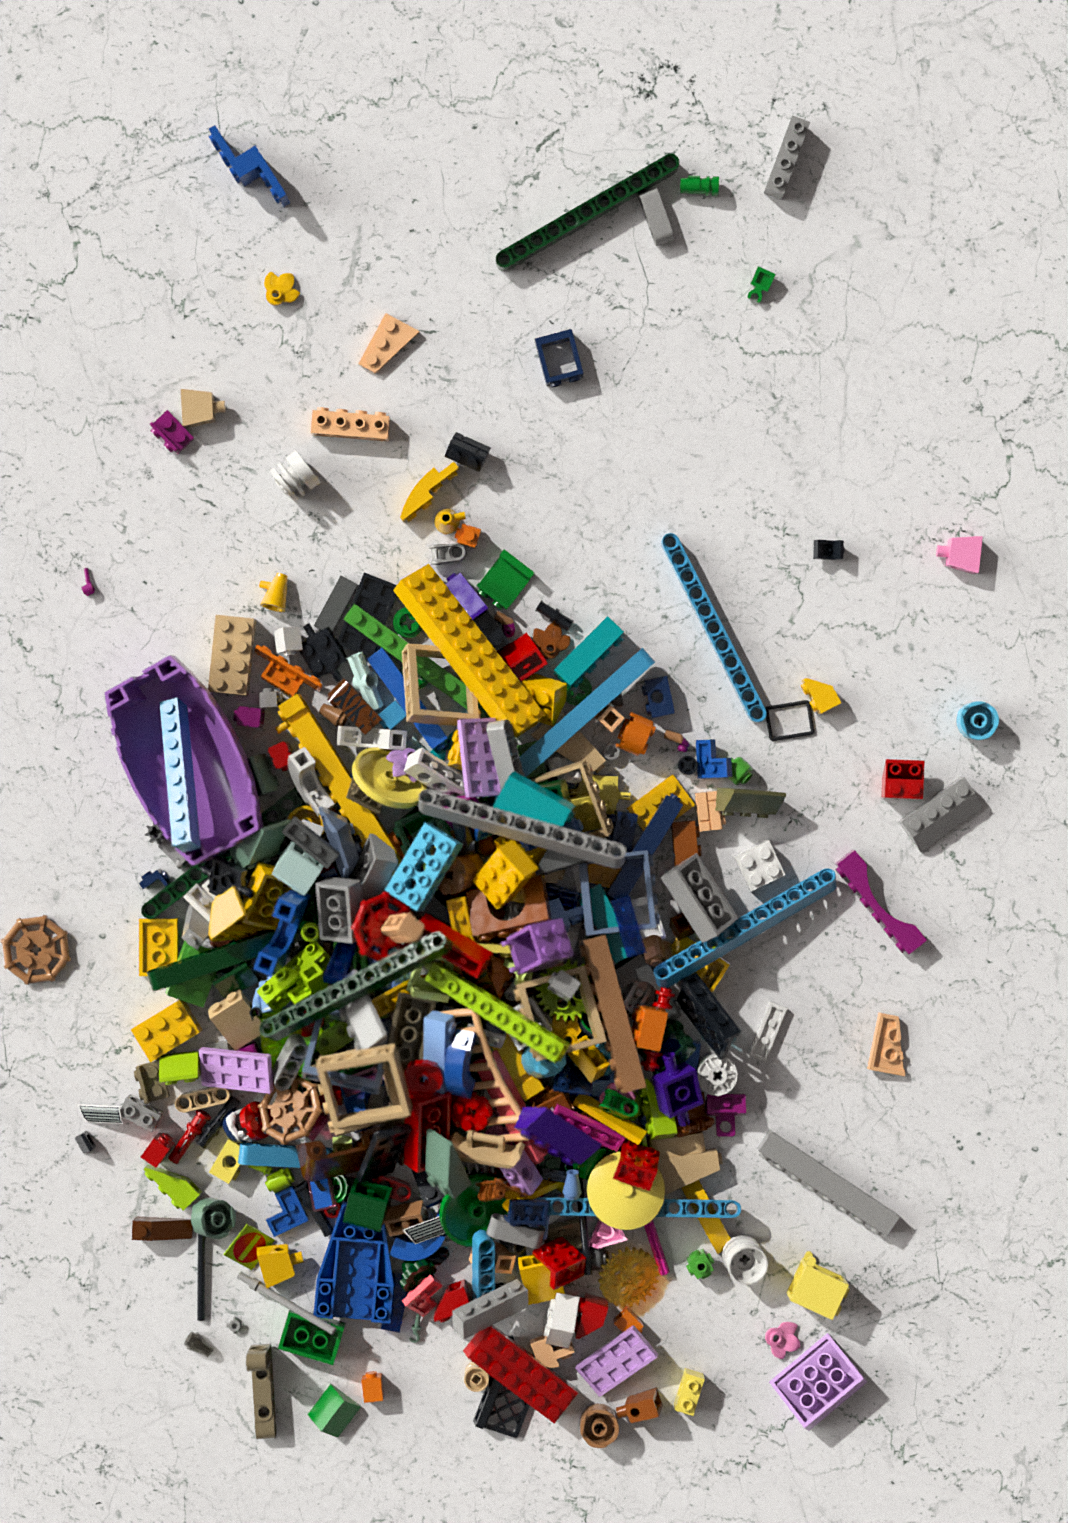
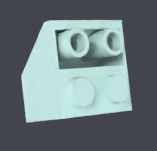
M291 841L283 850L272 875L304 896L321 872L323 865Z

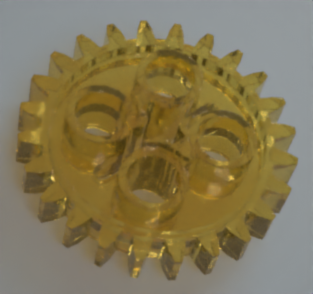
M633 1246L631 1251L628 1247L625 1248V1252L618 1249V1255L611 1253L613 1258L611 1260L606 1258L608 1264L601 1265L604 1271L599 1272V1275L602 1277L598 1279V1282L601 1284L599 1289L603 1292L602 1295L607 1298L609 1303L613 1302L616 1307L620 1304L622 1308H625L626 1304L632 1308L634 1302L639 1306V1300L641 1299L646 1302L645 1296L651 1297L650 1290H656L653 1284L659 1283L656 1277L660 1273L657 1271L659 1267L655 1263V1259L642 1248L637 1250L635 1246Z

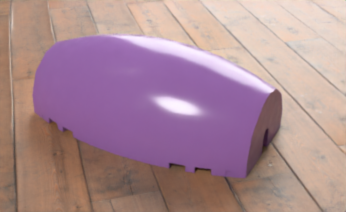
M169 655L142 671L143 675L130 677L106 691L105 701L107 714L112 724L111 732L115 736L117 743L116 750L128 780L153 823L158 825L164 833L163 836L170 840L171 843L172 835L160 702L179 698L187 705L201 848L187 852L175 849L194 866L229 852L230 848L263 828L254 777L236 732L209 690L176 656Z

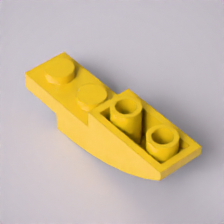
M452 462L439 473L433 467L416 484L402 509L400 518L403 522L406 520L410 522L417 516V511L421 508L425 510L433 504L431 502L433 496L430 492L433 491L435 493L443 487L441 483L447 479L450 481L458 475L459 467L455 462Z

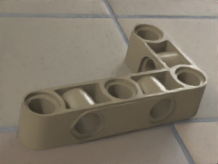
M271 1344L251 1345L246 1354L247 1371H252L256 1439L276 1438ZM266 1370L267 1375L261 1376L258 1371ZM266 1407L269 1409L270 1413L263 1414L261 1413L260 1408Z

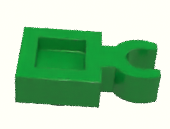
M758 266L750 283L755 288L748 293V298L750 299L752 294L757 293L759 296L757 302L760 303L763 297L762 291H769L776 274Z

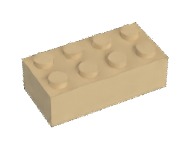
M215 615L208 683L209 692L249 696L256 619Z

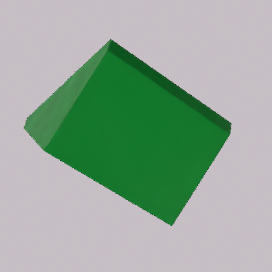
M330 1384L309 1411L308 1416L321 1432L338 1438L361 1406L333 1384Z

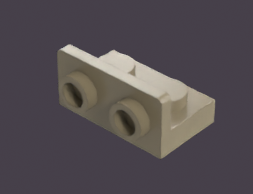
M160 1059L135 1067L134 1077L136 1082L139 1081L141 1088L138 1090L141 1100H144V1104L170 1097L165 1082L159 1083Z

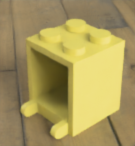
M807 1251L801 1259L786 1293L790 1301L833 1320L834 1316H838L842 1306L840 1303L842 1299H846L848 1296L849 1284L843 1276L815 1264L816 1259L813 1257L812 1252Z

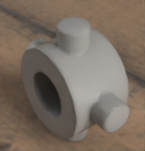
M233 1317L230 1323L226 1324V1327H229L233 1334H237L240 1327H243V1323L237 1317Z

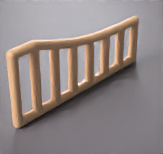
M469 1008L441 1011L442 1013L454 1015V1018L472 1016L474 1026L455 1028V1032L456 1029L476 1033L480 1044L473 1046L472 1053L483 1052L487 1062L469 1064V1071L491 1070L495 1080L475 1082L473 1090L500 1088L505 1098L487 1099L491 1107L510 1105L516 1114L491 1117L487 1126L516 1123L522 1109L510 1092L496 1065L480 1015ZM520 1133L503 1135L505 1136V1142L530 1140L522 1137Z

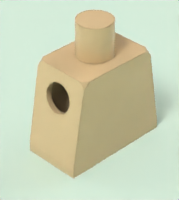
M181 389L182 424L184 428L215 422V413L226 412L225 401H214V394L212 392Z

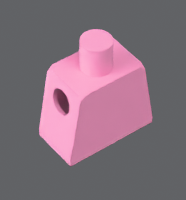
M983 536L950 538L948 546L937 545L936 557H945L947 567L977 574L979 573Z

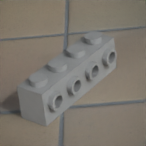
M516 1279L452 1311L453 1329L463 1339H466L527 1308L528 1290Z

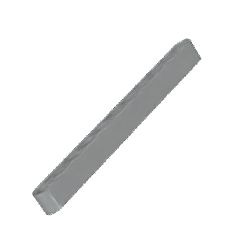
M425 789L419 794L418 808L423 814L617 869L624 864L626 849L619 843L430 789Z

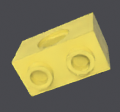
M228 1139L209 1173L228 1184L231 1180L235 1181L241 1172L238 1169L240 1166L238 1164L240 1143ZM227 1157H234L236 1164L229 1165L226 1161Z
M687 1368L684 1369L674 1401L675 1411L694 1416L705 1380L703 1373Z

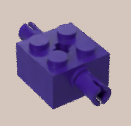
M668 1052L667 1056L666 1054L663 1055L666 1070L651 1076L659 1111L669 1118L677 1116L678 1125L686 1126V1122L688 1125L690 1124L688 1110L704 1104L696 1069L686 1062L677 1065L675 1053Z

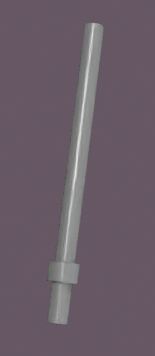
M243 1272L238 1274L237 1279L249 1285L250 1289L258 1290L331 1335L335 1333L336 1328L270 1288H266L257 1278H251Z

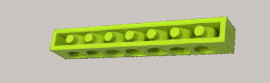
M441 962L433 963L424 978L428 983L553 1062L561 1061L570 1046L565 1040Z

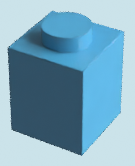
M395 700L378 714L382 719L379 723L384 729L389 728L392 730L406 718V713Z

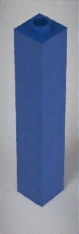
M381 648L367 658V660L406 713L404 677L386 651ZM419 698L420 709L428 710ZM413 723L435 753L438 751L442 752L449 746L448 744L451 741L439 725Z

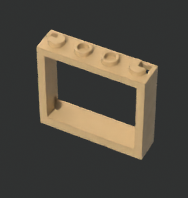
M411 643L405 646L402 650L407 722L458 726L457 720L478 719L481 717V711L478 709V699L467 686L468 713L421 710L416 656L445 659L437 646Z
M586 759L528 778L538 783L580 769L602 829L588 833V835L604 838L613 832V823L610 818H607L605 812L607 810L606 804L599 796V785L597 782H594L592 777L593 769L590 764H587Z
M585 966L564 971L570 976L575 975L576 980L581 983L579 990L594 1038L570 1045L566 1053L606 1042ZM552 975L517 984L515 990H513L514 998L516 1001H519L521 1007L519 1012L533 1021L534 1018L525 989L548 983ZM530 1047V1053H532L536 1062L548 1059Z
M396 1044L319 1057L316 1068L334 1128H348L352 1125H367L370 1122H385L393 1118L403 1119L410 1116L413 1106ZM389 1061L401 1105L340 1115L328 1071Z
M351 1049V1050L344 1051V1052H350V1051H356V1050H355V1049ZM318 1059L315 1060V1065H312V1067H316ZM385 1070L383 1078L391 1106L401 1105L392 1072ZM320 1082V1084H317L321 1096L324 1095V1092ZM325 1099V1103H322L325 1114H329L330 1116L327 1102ZM330 1116L331 1121L328 1122L330 1133H334L335 1137L397 1120L398 1118L389 1119L385 1122H370L367 1125H352L348 1128L340 1129L334 1128Z

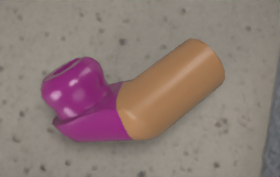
M497 611L494 619L502 624L504 635L512 637L515 634L513 619Z
M666 730L664 739L678 743V751L686 753L688 747H690L689 742L681 734Z

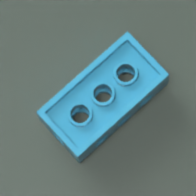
M424 823L385 891L414 910L424 911L463 844L436 826ZM435 846L436 853L433 855L432 848ZM425 863L426 870L423 872L422 865ZM414 879L416 881L415 888H413L412 882Z

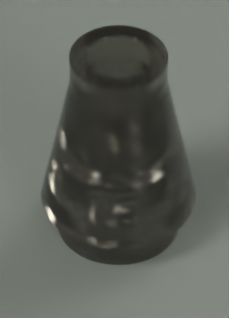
M192 1331L184 1342L188 1350L209 1357L214 1349L198 1332L194 1333Z

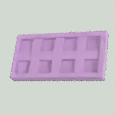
M495 718L457 720L465 798L499 796L501 792L487 735V724L494 722Z
M208 1047L199 1049L202 1086L268 1094L274 1091L271 1054Z
M633 1325L578 1363L575 1369L596 1394L601 1397L656 1359L658 1353Z

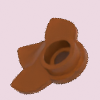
M553 622L547 626L545 631L535 628L533 631V642L540 648L543 657L554 659L560 651H564L569 647L570 636L562 635L561 627ZM551 646L554 650L550 652L547 650V647Z

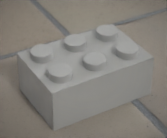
M327 877L317 882L316 895L320 939L355 943L357 940L353 930H351V926L354 924L360 908V902L363 900L361 880ZM361 930L363 936L366 937V936H365V931H364V930Z

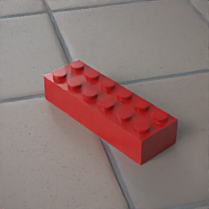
M494 1325L476 1333L463 1350L469 1360L554 1424L578 1394L573 1385L552 1369L543 1365L535 1356Z

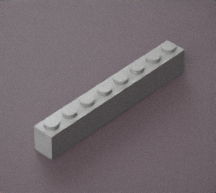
M770 1129L757 1147L760 1157L768 1162L770 1159L776 1162L775 1166L783 1172L788 1170L792 1173L791 1177L800 1183L803 1180L808 1184L807 1188L815 1193L821 1192L824 1194L823 1198L831 1204L836 1202L840 1205L839 1209L846 1214L853 1213L856 1215L855 1219L863 1225L868 1223L872 1226L871 1230L880 1236L882 1233L888 1236L900 1218L897 1213Z

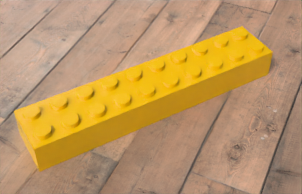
M427 564L400 580L393 591L435 646L440 649L441 654L467 688L472 691L490 718H495V721L508 719L512 725L515 739L536 726L543 719L545 713L431 565Z

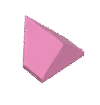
M598 1219L589 1241V1246L599 1249L626 1241L627 1238L622 1230L610 1227Z

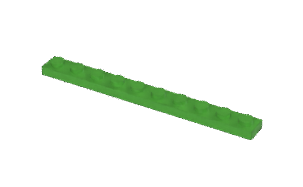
M354 604L343 620L402 662V650L408 642ZM416 656L417 673L467 709L466 685L430 658ZM478 702V709L481 711L480 718H490Z

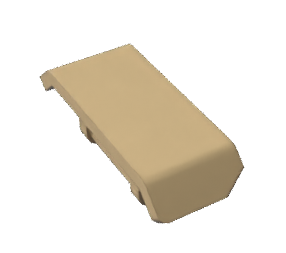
M468 1130L467 1138L462 1137L458 1132H454L449 1139L453 1143L461 1161L507 1169L515 1166L521 1158L525 1147L522 1142L517 1145L505 1144V1136L488 1135Z

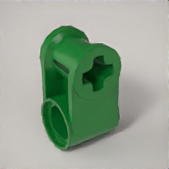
M612 1089L605 1090L606 1095L603 1103L599 1105V1109L623 1120H628L637 1114L639 1107L634 1100ZM625 1105L630 1107L631 1114L625 1112Z

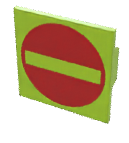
M246 1224L223 1255L252 1270L259 1262L257 1247L271 1246L275 1239L262 1233L257 1228Z

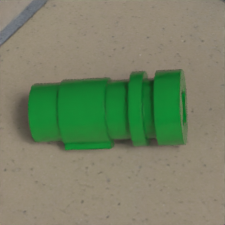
M688 175V178H681L680 193L719 196V176L700 178V176Z

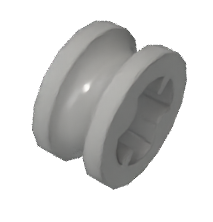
M608 743L603 748V755L606 759L614 760L620 754V749L614 743ZM609 746H613V749L616 748L617 750L614 753V757H609L610 754H606Z

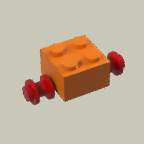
M663 987L660 990H656V994L659 995L658 1001L653 1003V1006L656 1007L637 1004V1007L632 1012L633 1026L630 1027L635 1046L645 1048L643 1052L646 1054V1059L641 1061L640 1065L644 1066V1070L655 1072V1068H660V1065L657 1064V1058L663 1054L658 1051L661 1049L668 1013L665 1011L666 1009L672 1010L669 1002L670 998L675 997L672 989Z

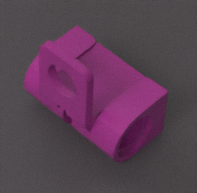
M707 1094L706 1116H716V1135L718 1137H734L735 1116L746 1115V1094H724L720 1096ZM722 1122L730 1123L731 1130L729 1132L721 1131L720 1124Z

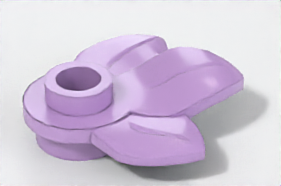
M406 748L403 751L393 750L387 755L386 759L394 763L392 768L394 777L408 775L413 783L417 781V779L404 772L408 755L416 750L412 748Z

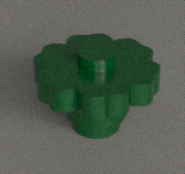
M426 1259L421 1261L405 1260L402 1264L403 1279L400 1281L401 1287L405 1292L414 1290L429 1275L435 1277L433 1274L436 1273L437 1269L431 1260L426 1261Z

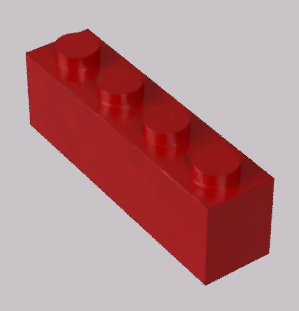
M427 913L420 920L424 925V929L422 931L423 935L419 940L435 932H440L451 939L452 949L447 954L441 956L442 958L476 978L487 968L493 952Z

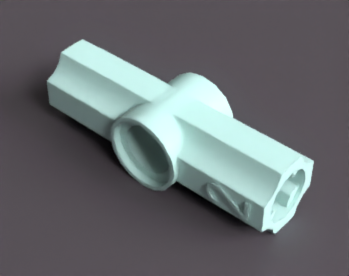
M363 652L347 657L354 674V688L361 692L363 699L373 710L382 707L383 702L377 690L378 677L374 672H370Z

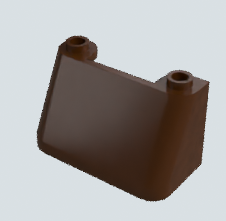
M380 1126L361 1131L359 1140L353 1142L354 1148L327 1154L324 1144L320 1141L296 1145L303 1178L306 1181L314 1182L359 1171L373 1135L380 1130Z

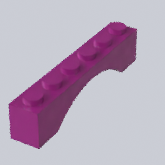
M852 849L835 863L838 867L835 869L841 878L846 877L850 882L847 884L853 893L858 892L862 897L859 899L865 908L870 907L873 911L872 917L877 923L882 922L885 926L884 932L889 938L894 937L897 941L895 945L901 953L906 952L910 955L927 941L915 925L895 919L878 904L869 886L867 864L855 850Z

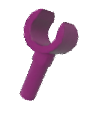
M84 568L86 585L81 588L83 593L89 596L95 592V588L90 580L89 569Z

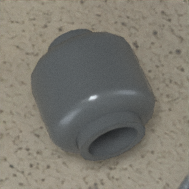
M590 1247L593 1259H591L592 1271L604 1270L605 1266L609 1264L608 1251L604 1247L599 1249Z

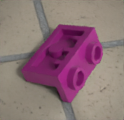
M168 410L154 423L151 422L149 424L152 427L150 431L157 439L163 438L165 441L163 445L171 453L175 451L179 454L195 439Z

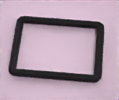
M808 700L772 705L765 708L768 734L771 741L814 734L811 706ZM802 704L807 705L811 731L773 737L769 710Z

